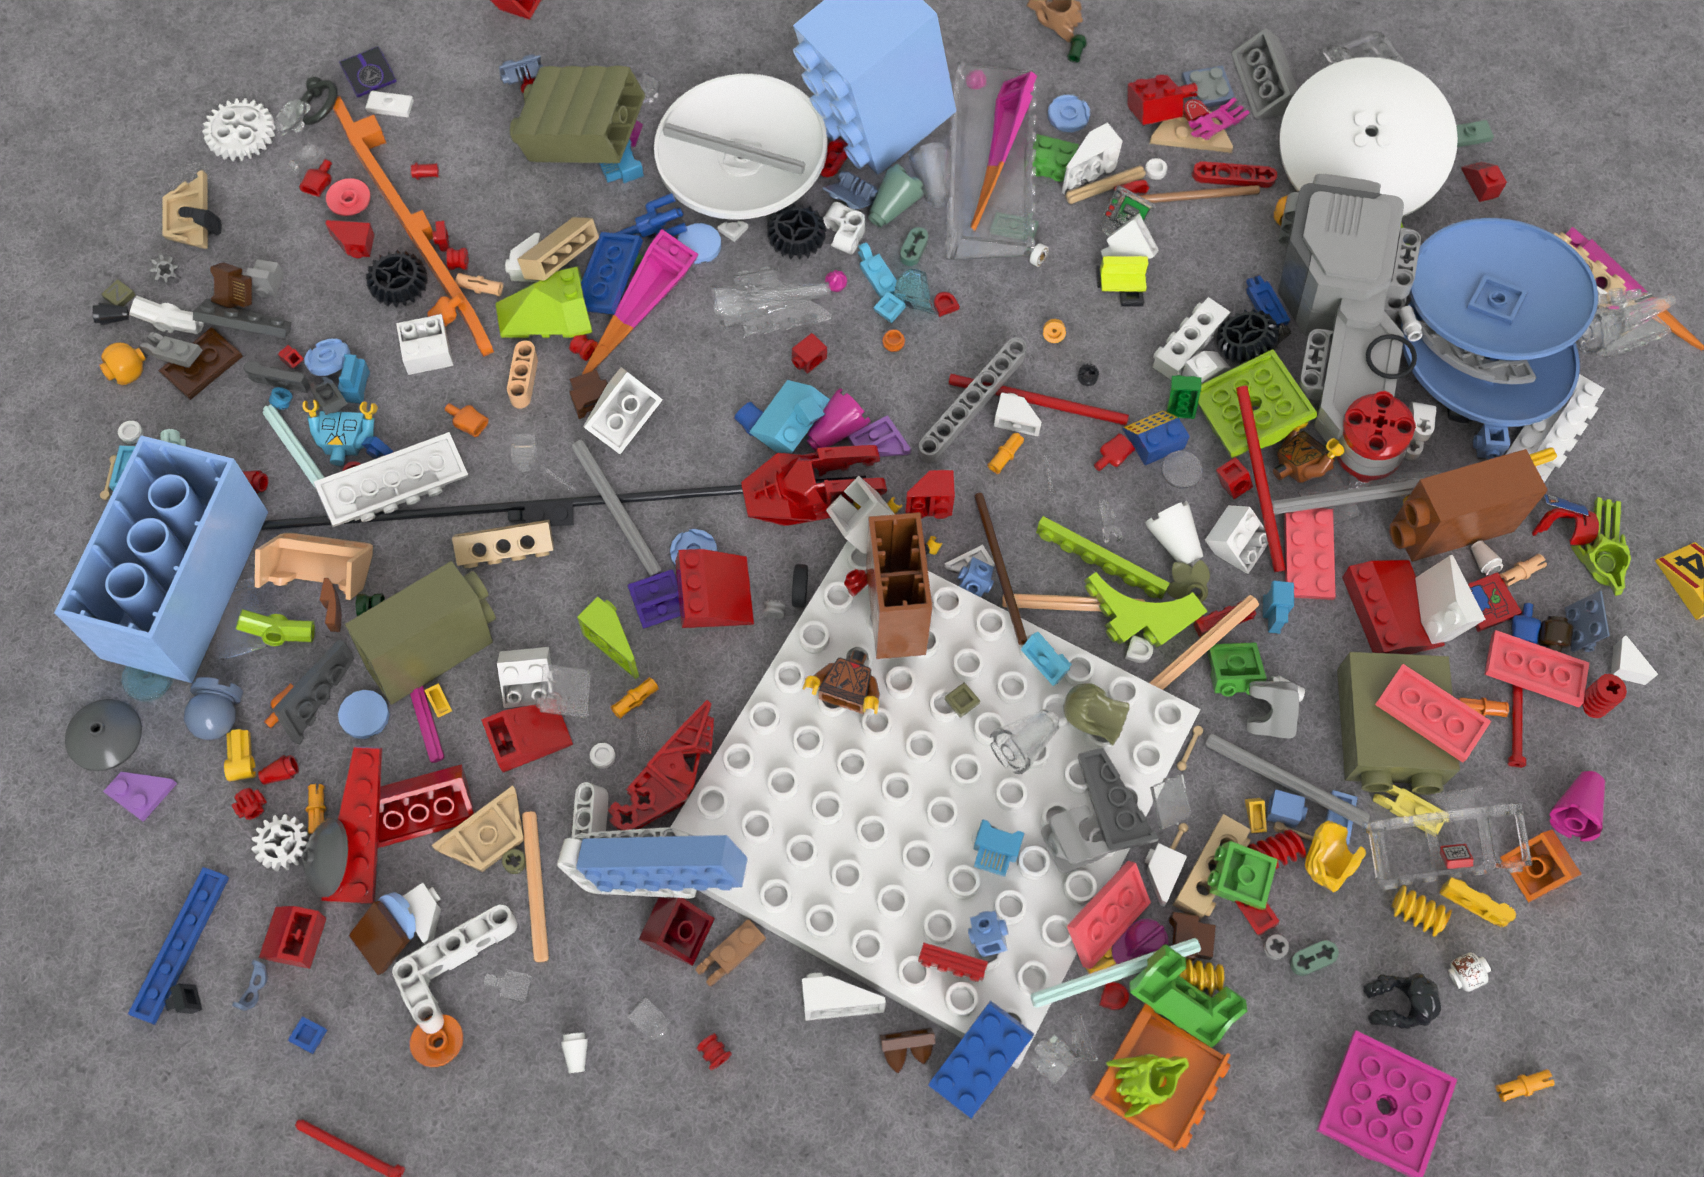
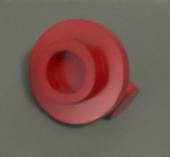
M855 569L846 575L844 585L851 596L855 597L868 585L867 574L864 570Z

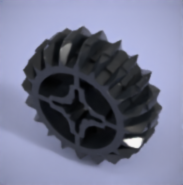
M793 203L791 208L785 207L783 211H777L776 215L771 216V221L767 225V237L770 245L774 246L775 252L781 251L782 257L789 254L790 259L797 255L800 260L803 254L809 258L810 252L816 254L818 248H822L823 242L826 239V226L823 216H819L818 210L812 212L811 206L804 208L803 203L800 207H796Z
M396 250L395 254H392L388 251L387 256L380 255L379 261L373 260V266H368L369 273L366 274V285L372 297L376 298L380 304L384 302L389 307L393 303L397 308L399 303L402 302L406 307V301L410 300L414 303V296L421 298V291H426L425 284L428 283L427 271L423 262L417 259L414 254L409 255L407 251L401 254L398 250ZM407 269L413 272V276L406 272ZM381 280L385 281L387 287L380 284Z
M1255 309L1251 312L1244 310L1241 314L1236 312L1234 317L1228 316V322H1222L1221 328H1218L1216 339L1219 351L1225 359H1230L1232 363L1238 361L1242 365L1245 361L1248 362L1274 349V346L1278 344L1279 331L1276 321L1272 319L1270 314H1265L1263 310L1259 312Z

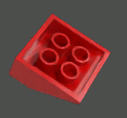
M706 549L678 550L675 563L682 628L754 624L747 556Z

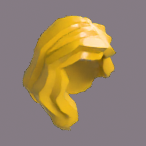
M1328 820L1322 823L1314 833L1305 859V869L1316 883L1334 893L1339 890L1347 877L1353 875L1366 855L1364 847L1360 846L1356 853L1352 854L1346 843L1347 828Z

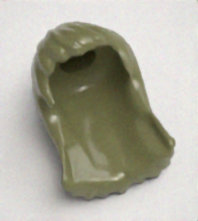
M1082 683L1074 686L1068 692L1063 705L1066 719L1075 728L1088 734L1101 736L1113 746L1123 730V725L1130 710V704L1108 698L1104 695L1106 693L1103 689L1092 683Z

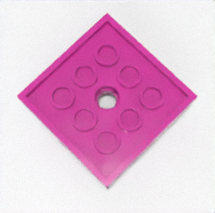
M1354 1031L1339 1071L1332 1081L1329 1097L1316 1131L1350 1147L1367 1159L1381 1162L1409 1177H1424L1458 1079L1359 1031ZM1379 1099H1385L1390 1104V1112L1388 1114H1382L1378 1109L1377 1101Z

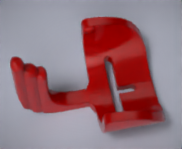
M1555 508L1548 511L1532 531V535L1536 536L1538 532L1547 531L1559 517L1575 518V530L1569 542L1571 545H1585L1593 542L1598 536L1599 521L1596 514L1592 511H1588L1589 515L1587 516L1567 509Z

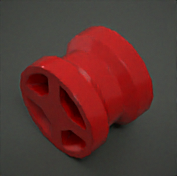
M447 248L448 269L461 268L462 270H467L469 261L467 248H461L460 250Z
M586 334L576 335L572 339L569 349L572 353L579 354L581 359L588 361L598 343L593 339L589 340Z

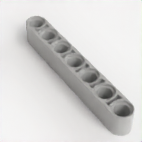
M1011 338L919 442L918 451L919 458L923 462L932 463L936 461L1023 363L1027 348L1026 342L1023 339ZM1017 349L1021 353L1014 354L1011 352V350ZM999 365H1003L1007 369L999 370L996 367ZM988 381L992 385L989 387L984 386L982 382ZM976 398L978 401L971 403L967 399ZM961 414L964 418L955 419L953 415ZM941 430H945L949 434L947 436H941L938 434V432ZM925 447H932L935 451L927 453L923 449Z

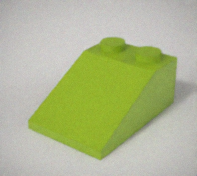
M597 596L577 616L582 634L633 678L637 679L639 674L636 662L616 614L617 609L610 601H603Z

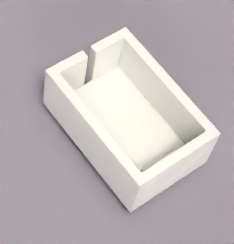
M858 476L844 492L859 504L861 508L858 510L840 495L826 511L842 535L865 555L867 553L868 517L895 514L879 493Z

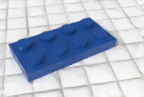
M600 233L581 281L588 312L615 315L643 243L640 235Z
M990 1000L931 1079L928 1086L972 1119L1031 1041L1034 1033Z

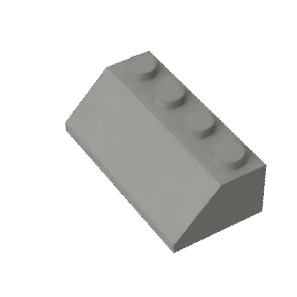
M1265 28L1231 52L1255 119L1284 115L1288 104L1298 90L1279 38Z

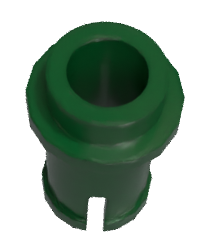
M1080 34L1072 37L1070 42L1071 48L1067 55L1069 61L1076 63L1080 61L1083 48L1087 45L1086 38Z

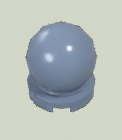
M199 677L196 678L195 682H192L190 692L195 696L189 700L184 710V722L189 732L197 738L208 741L220 739L231 730L235 723L236 709L234 705L240 703L243 690L233 683L230 684V687L218 684L219 679Z

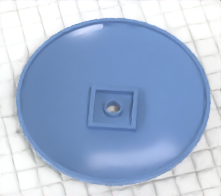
M1480 218L1454 223L1430 236L1419 248L1415 279L1410 290V296L1417 312L1438 335L1469 352L1503 360L1542 358L1566 349L1587 331L1598 305V290L1593 273L1575 249L1544 229L1524 222L1501 218ZM1496 298L1501 300L1502 302L1498 303L1493 301L1492 299Z
M1496 298L1492 299L1493 301L1498 303L1502 302L1501 300ZM1411 299L1408 306H1411L1413 308L1415 317L1418 321L1423 320L1417 312ZM1422 339L1410 341L1417 353V362L1412 372L1421 385L1435 399L1449 409L1484 424L1518 427L1545 420L1565 405L1572 396L1579 379L1580 360L1576 343L1555 354L1527 360L1537 377L1534 382L1499 384L1475 378L1452 367L1437 356ZM1403 343L1404 356L1410 366L1412 354L1407 345ZM1484 356L1485 359L1492 360V361L1503 360V359H1495V358H1490V357H1485V356Z

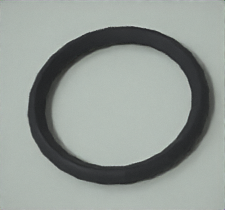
M1386 334L1375 338L1369 344L1366 350V361L1369 368L1378 376L1387 379H1398L1408 375L1414 369L1417 362V353L1414 346L1406 338L1399 335ZM1386 339L1401 341L1411 351V364L1405 371L1398 374L1381 372L1373 365L1371 360L1373 347L1378 342Z

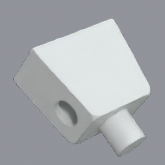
M1139 213L1107 238L1109 247L1101 250L1102 256H1138L1150 259L1157 254L1159 249Z

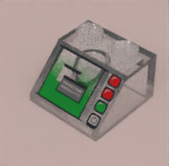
M1118 185L1102 215L1099 229L1110 236L1114 231L1140 213L1147 229L1150 231L1157 205Z

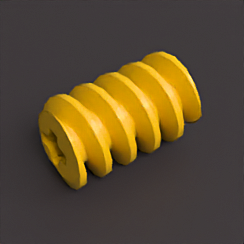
M1402 885L1391 905L1394 908L1393 916L1397 917L1402 912L1404 913V922H1407L1412 917L1414 918V927L1422 922V931L1426 932L1431 927L1433 928L1432 936L1436 937L1445 928L1452 910L1450 909L1445 913L1444 905H1439L1435 908L1436 903L1434 900H1429L1426 903V896L1420 895L1416 898V891L1410 890L1406 894L1407 888Z
M1186 959V969L1179 975L1180 977L1196 986L1202 992L1207 988L1210 997L1213 996L1215 990L1220 992L1223 989V965L1217 964L1214 969L1212 963L1207 962L1203 968L1201 961L1197 960L1192 965L1191 959Z

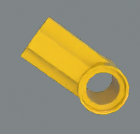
M231 730V732L226 734L228 758L224 761L226 779L231 782L254 778L256 771H253V768L256 767L251 754V734L248 730Z

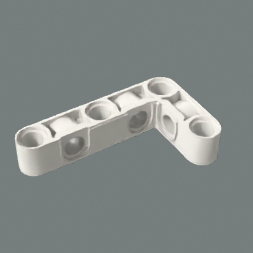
M497 905L402 958L394 965L392 973L401 991V996L413 1019L424 1032L433 1034L439 1031L444 1024V1017L437 1004L438 1001L428 988L429 982L448 969L452 970L478 955V952L513 934L517 929V920L507 906ZM507 918L505 922L498 924L501 919ZM460 944L456 950L451 951L455 945ZM412 971L410 976L404 978L408 972ZM433 1014L429 1020L424 1021L427 1015Z

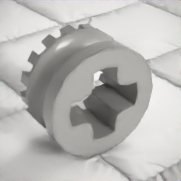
M767 600L764 602L766 609L763 610V615L765 617L774 619L784 617V602L774 600V602L773 600Z
M1272 935L1264 943V953L1271 959H1281L1289 951L1288 941L1281 935ZM1273 941H1275L1276 944L1282 945V948L1279 950V954L1276 950L1270 949V946L1273 945Z

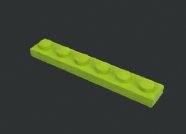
M1044 516L1038 523L1036 533L1044 541H1052L1060 545L1061 549L1065 552H1073L1081 556L1084 562L1100 566L1105 573L1122 578L1129 586H1137L1143 589L1152 598L1158 597L1162 599L1169 587V582Z

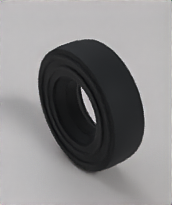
M795 564L792 584L793 607L803 608L806 605L808 565Z

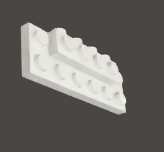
M1579 374L1576 388L1565 405L1549 418L1534 424L1525 425L1506 454L1527 449L1528 453L1532 454L1549 447L1554 448L1557 458L1536 466L1545 483L1555 466L1560 468L1566 460L1567 456L1563 455L1565 451L1570 452L1578 440L1574 438L1575 435L1578 434L1580 436L1588 426L1584 422L1586 418L1591 420L1597 412L1598 407L1595 404L1605 388Z
M450 432L314 481V486L332 527L354 519L355 521L361 519L362 522L370 521L376 517L375 513L384 511L385 514L394 512L398 509L397 505L404 502L407 505L415 504L421 500L420 496L429 494V497L436 496L443 492L442 488L445 485L467 477L468 473Z

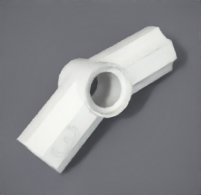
M139 296L134 298L129 313L131 316L152 323L160 331L165 332V330H168V333L178 330L198 334L204 325L203 322L193 320V312L180 310L175 305L169 303L158 304Z

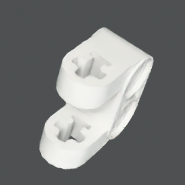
M1416 402L1410 403L1408 408L1416 423V429L1410 442L1413 445L1414 451H1411L1410 447H1408L1404 459L1414 461L1421 455L1424 441L1431 437L1435 428L1436 406Z

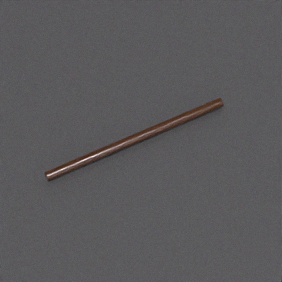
M977 493L974 498L1019 645H1024L1027 642V636L983 493Z

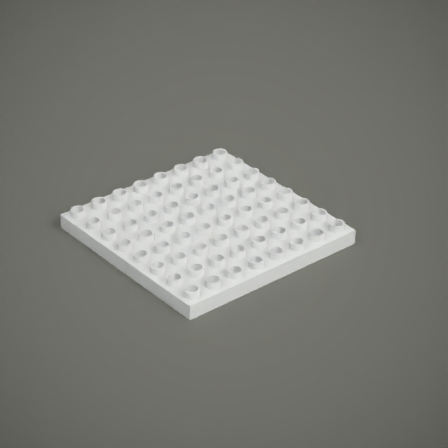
M847 541L670 828L687 832L690 836L727 835L747 856L743 887L732 888L731 890L708 888L706 891H700L703 894L960 1038H963L990 1000L1032 1031L1035 1036L1051 1003L1035 1008L1030 995L1062 983L1077 954L1067 925L1119 871L1130 849L1107 853L1102 859L1069 873L1059 872L1041 835V829L1049 824V820L1053 815L1080 806H1088L1092 816L1083 825L1079 826V832L1089 842L1104 841L1080 767L1078 754L1104 748L1120 774L1123 784L1133 795L1136 805L1147 816L1200 709L1021 618L1027 640L1032 634L1039 632L1058 655L1063 654L1072 664L1070 670L1061 681L1052 686L1021 651L1024 645L1018 644L1008 611L929 571L928 576L933 608L926 655L876 659L868 585L855 597L849 594L848 589L844 585L846 575L852 570L858 569L866 572L867 553L864 555ZM854 650L861 651L867 655L864 666L872 669L871 675L877 680L880 692L878 713L874 714V710L868 708L863 715L820 700L819 688L816 695L812 694L813 689L810 687L805 688V690L802 689L806 677L813 676L829 663H835L837 658L850 660ZM965 682L979 698L980 704L960 718L945 701V696ZM1082 683H1092L1103 689L1106 693L1104 695L1108 698L1130 704V710L1123 725V730L1113 746L1101 736L1088 734L1075 728L1066 719L1063 705L1068 692L1074 686ZM982 819L989 821L991 827L1011 834L1017 831L1024 832L1017 860L1015 863L1009 862L1005 877L974 867L978 851L974 850L973 847ZM984 911H996L1000 920L1005 919L1009 935H1005L1008 951L982 957L975 944L972 945L969 938L968 929L972 928L970 918ZM923 942L987 961L988 964L983 981L974 982L967 976L958 977L950 971L941 972L934 966H922L918 959ZM1033 1038L1012 1064V1067L1018 1069Z

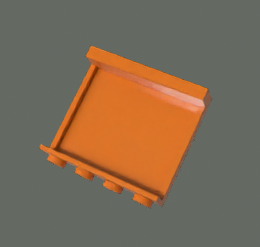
M1145 1003L1112 1060L1131 1058L1144 1054H1152L1167 1059L1173 1056L1187 1058L1189 1067L1179 1077L1174 1094L1160 1104L1150 1105L1137 1115L1125 1117L1124 1114L1132 1106L1131 1101L1125 1102L1123 1099L1127 1095H1121L1120 1092L1116 1091V1087L1123 1080L1116 1079V1074L1122 1067L1108 1066L1091 1098L1176 1152L1181 1147L1185 1149L1193 1136L1189 1131L1194 1123L1198 1125L1206 1112L1202 1107L1206 1100L1211 1102L1218 1090L1215 1083L1219 1077L1224 1078L1231 1064L1227 1063L1231 1055L1229 1053L1222 1055L1155 1013L1153 1008ZM1166 1077L1164 1078V1081L1161 1084L1160 1088L1165 1086L1167 1081Z

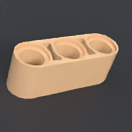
M527 340L518 342L514 348L508 379L507 393L512 406L515 408H524L529 405L538 364L535 346Z

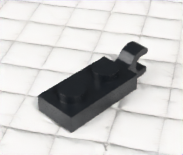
M573 501L525 503L524 511H508V520L526 521V523L550 520V526H573L574 503Z

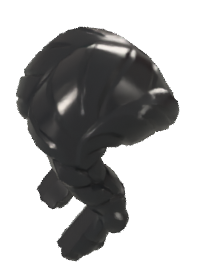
M1415 973L1410 977L1381 974L1377 977L1378 979L1363 986V991L1367 994V998L1382 995L1397 987L1405 993L1411 1002V1009L1407 1018L1392 1009L1374 1010L1368 1016L1372 1025L1382 1024L1401 1029H1409L1418 1025L1428 1026L1441 1011L1438 987L1434 981L1426 978L1422 973Z

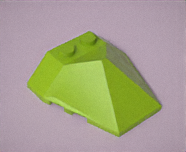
M580 267L556 271L546 280H539L496 302L501 338H529L530 335H542L543 338H550V335H563V338H571L576 335L592 333L590 317L581 284Z

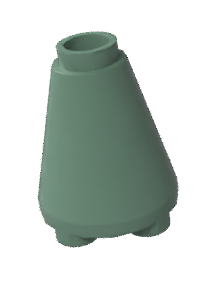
M898 164L890 167L870 208L868 219L880 228L888 224L924 195L921 189L923 183L918 178H911L907 175L905 169Z

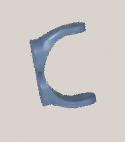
M253 960L251 963L254 965V970L249 988L238 1003L233 1002L232 1004L233 1007L243 1011L251 1009L257 1004L259 999L258 990L265 986L268 979L266 966L256 960ZM258 975H260L261 982L259 985L255 986V979ZM253 993V999L250 1002H246L248 995Z

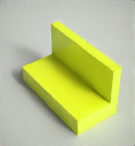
M1103 256L1100 267L1102 291L1146 292L1145 274L1148 267V257Z

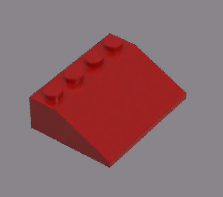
M1410 560L1368 561L1348 567L1342 578L1372 653L1410 655L1445 646L1444 642L1432 644L1421 623L1416 575Z

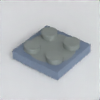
M1223 65L1182 73L1184 85L1195 82L1198 88V95L1189 97V99L1201 101L1206 108L1225 105L1234 97Z

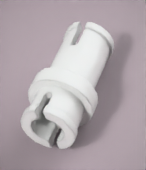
M1411 306L1401 308L1398 314L1403 323L1402 330L1412 342L1421 339L1423 335L1421 332L1422 326L1416 319L1413 308Z

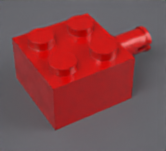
M1157 75L1155 78L1138 79L1135 82L1128 83V108L1142 125L1183 117V99L1197 96L1198 88L1195 82L1178 86L1168 75Z

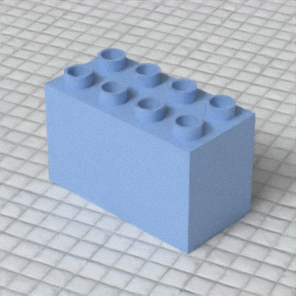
M824 0L793 25L799 45L793 49V52L800 64L806 69L801 74L804 82L814 93L810 97V102L824 120L827 137L831 141H835L839 136L844 139L848 144L844 151L858 169L868 164L879 175L956 112L938 16L924 0Z
M140 436L54 612L100 659L189 683L193 682L268 514L267 509L235 459Z

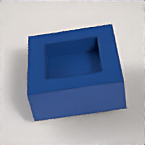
M376 436L366 437L361 444L367 449L366 453L374 459L393 453V450Z
M302 1016L287 1041L314 1054L327 1029Z

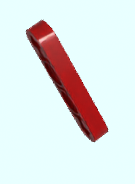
M1203 161L1195 164L1192 177L1199 183L1233 186L1259 185L1260 188H1270L1276 182L1277 172L1268 166ZM1225 171L1229 174V177H1221L1218 172ZM1247 173L1251 178L1243 179L1240 174Z

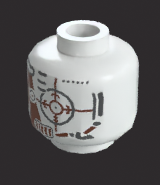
M1470 952L1452 960L1450 963L1451 969L1448 970V973L1457 989L1462 988L1469 992L1487 984L1489 981L1487 973L1491 969L1484 957L1478 958L1476 954Z

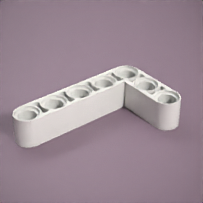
M588 782L581 783L576 789L572 838L582 841L583 839L690 836L687 832L670 827L606 831L608 811L607 790Z
M574 838L564 839L557 866L585 891L595 894L674 898L695 897L696 890L693 888H684L682 891H673L671 889H659V891L636 889L634 892L622 889H612L611 892L600 891L576 868L582 841Z

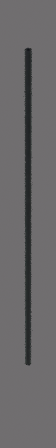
M858 476L815 479V482L818 484L823 483L824 480L856 479ZM742 485L616 495L621 503L736 495L743 494ZM598 495L398 510L388 514L384 512L375 513L376 517L367 522L497 513L511 510L523 511L525 510V503L573 501L574 507L603 505L606 503L602 496ZM328 516L265 520L261 530L331 525ZM354 519V520H351V521H349L348 523L346 522V523H344V524L364 523V522H362L361 519H359V520H357V521H355V519Z

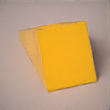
M439 683L424 689L438 718L452 711Z
M1261 798L1245 799L1251 833L1267 832L1265 801Z

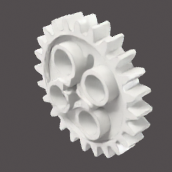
M235 99L234 104L227 101V106L225 107L219 104L220 110L212 109L214 116H207L209 122L203 123L205 129L202 132L210 150L214 151L216 156L221 154L223 159L230 156L232 161L235 160L236 156H239L240 160L243 161L246 155L250 159H252V153L260 155L259 149L266 150L265 143L271 144L270 137H275L273 130L276 127L272 115L267 108L264 109L262 104L257 105L255 100L249 104L247 99H244L242 103Z

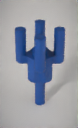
M671 193L648 202L645 206L647 214L635 218L636 225L615 233L629 235L640 233L642 237L654 233L658 235L661 229L664 230V225L667 222L684 216L681 207L664 213H658L656 210L676 201L674 194ZM682 223L664 231L671 236H676L686 232L687 227L685 223Z

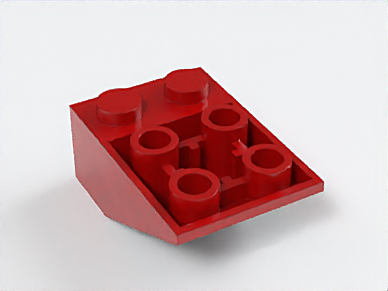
M556 701L508 709L481 719L502 773L573 745Z

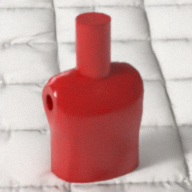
M324 159L319 169H308L299 185L300 190L304 193L320 197L324 189L332 181L331 175L327 173L332 163Z
M1118 433L1112 440L1106 442L1100 448V453L1103 457L1094 464V467L1097 471H1101L1109 463L1114 467H1119L1135 451V448L1125 436Z

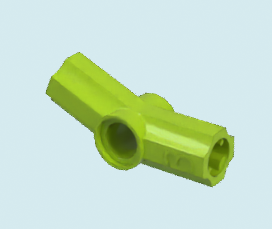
M244 609L241 610L235 627L236 630L262 637L263 642L270 646H280L284 641L313 642L315 635L314 621L288 620L281 614L264 616Z

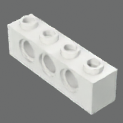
M1209 297L1203 304L1199 302L1192 312L1193 315L1190 318L1186 317L1179 326L1180 330L1177 333L1173 332L1168 337L1165 347H1159L1153 356L1155 359L1153 368L1170 380L1172 376L1182 374L1186 361L1198 355L1218 333V328H1221L1222 322H1227L1230 311Z

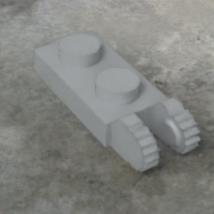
M151 332L148 338L152 343L158 344L156 348L149 343H142L139 346L140 350L156 359L188 368L203 351L199 345L166 336L163 337L154 332Z

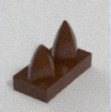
M931 1027L879 1035L885 1059L896 1073H899L905 1064L907 1048H910L916 1060L925 1064L931 1056L933 1044H936L935 1034Z

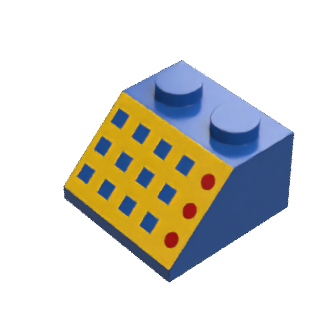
M1160 411L1123 427V431L1144 465L1185 449L1190 437L1180 419L1165 411Z

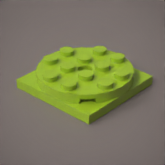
M1274 349L1201 384L1198 406L1208 420L1213 433L1220 439L1231 458L1249 451L1236 392L1237 387L1248 386L1252 406L1260 407L1253 411L1260 448L1281 441L1294 428L1317 417L1316 410Z

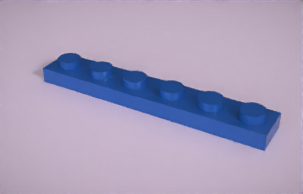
M205 867L202 868L128 1015L153 1025L156 1024L165 1006L164 1001L171 995L170 988L176 985L229 880L228 876Z

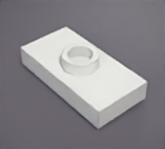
M371 91L366 104V110L370 113L409 118L414 100L412 96Z

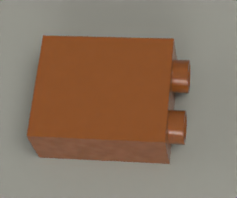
M1527 449L1419 480L1389 527L1390 537L1396 548L1406 549L1413 562L1465 547L1478 541H1485L1515 532L1548 489Z
M919 512L868 517L866 573L876 659L926 655L933 607L921 514Z

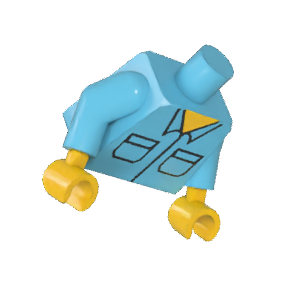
M305 400L303 402V409L309 412L310 415L307 417L310 433L317 446L321 447L326 455H331V464L335 466L344 465L346 455L357 456L360 449L364 448L361 444L366 437H373L374 418L372 415L378 410L375 403H371V410L368 411L367 402H362L360 404V411L362 413L336 412L326 415L324 411H320L319 415H317L316 411L319 409L318 401L313 400L314 409L310 410L308 402Z

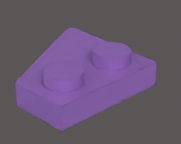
M888 415L848 436V441L852 446L876 445L880 457L908 455L911 453V448Z
M120 772L103 792L144 822L177 783L169 778Z

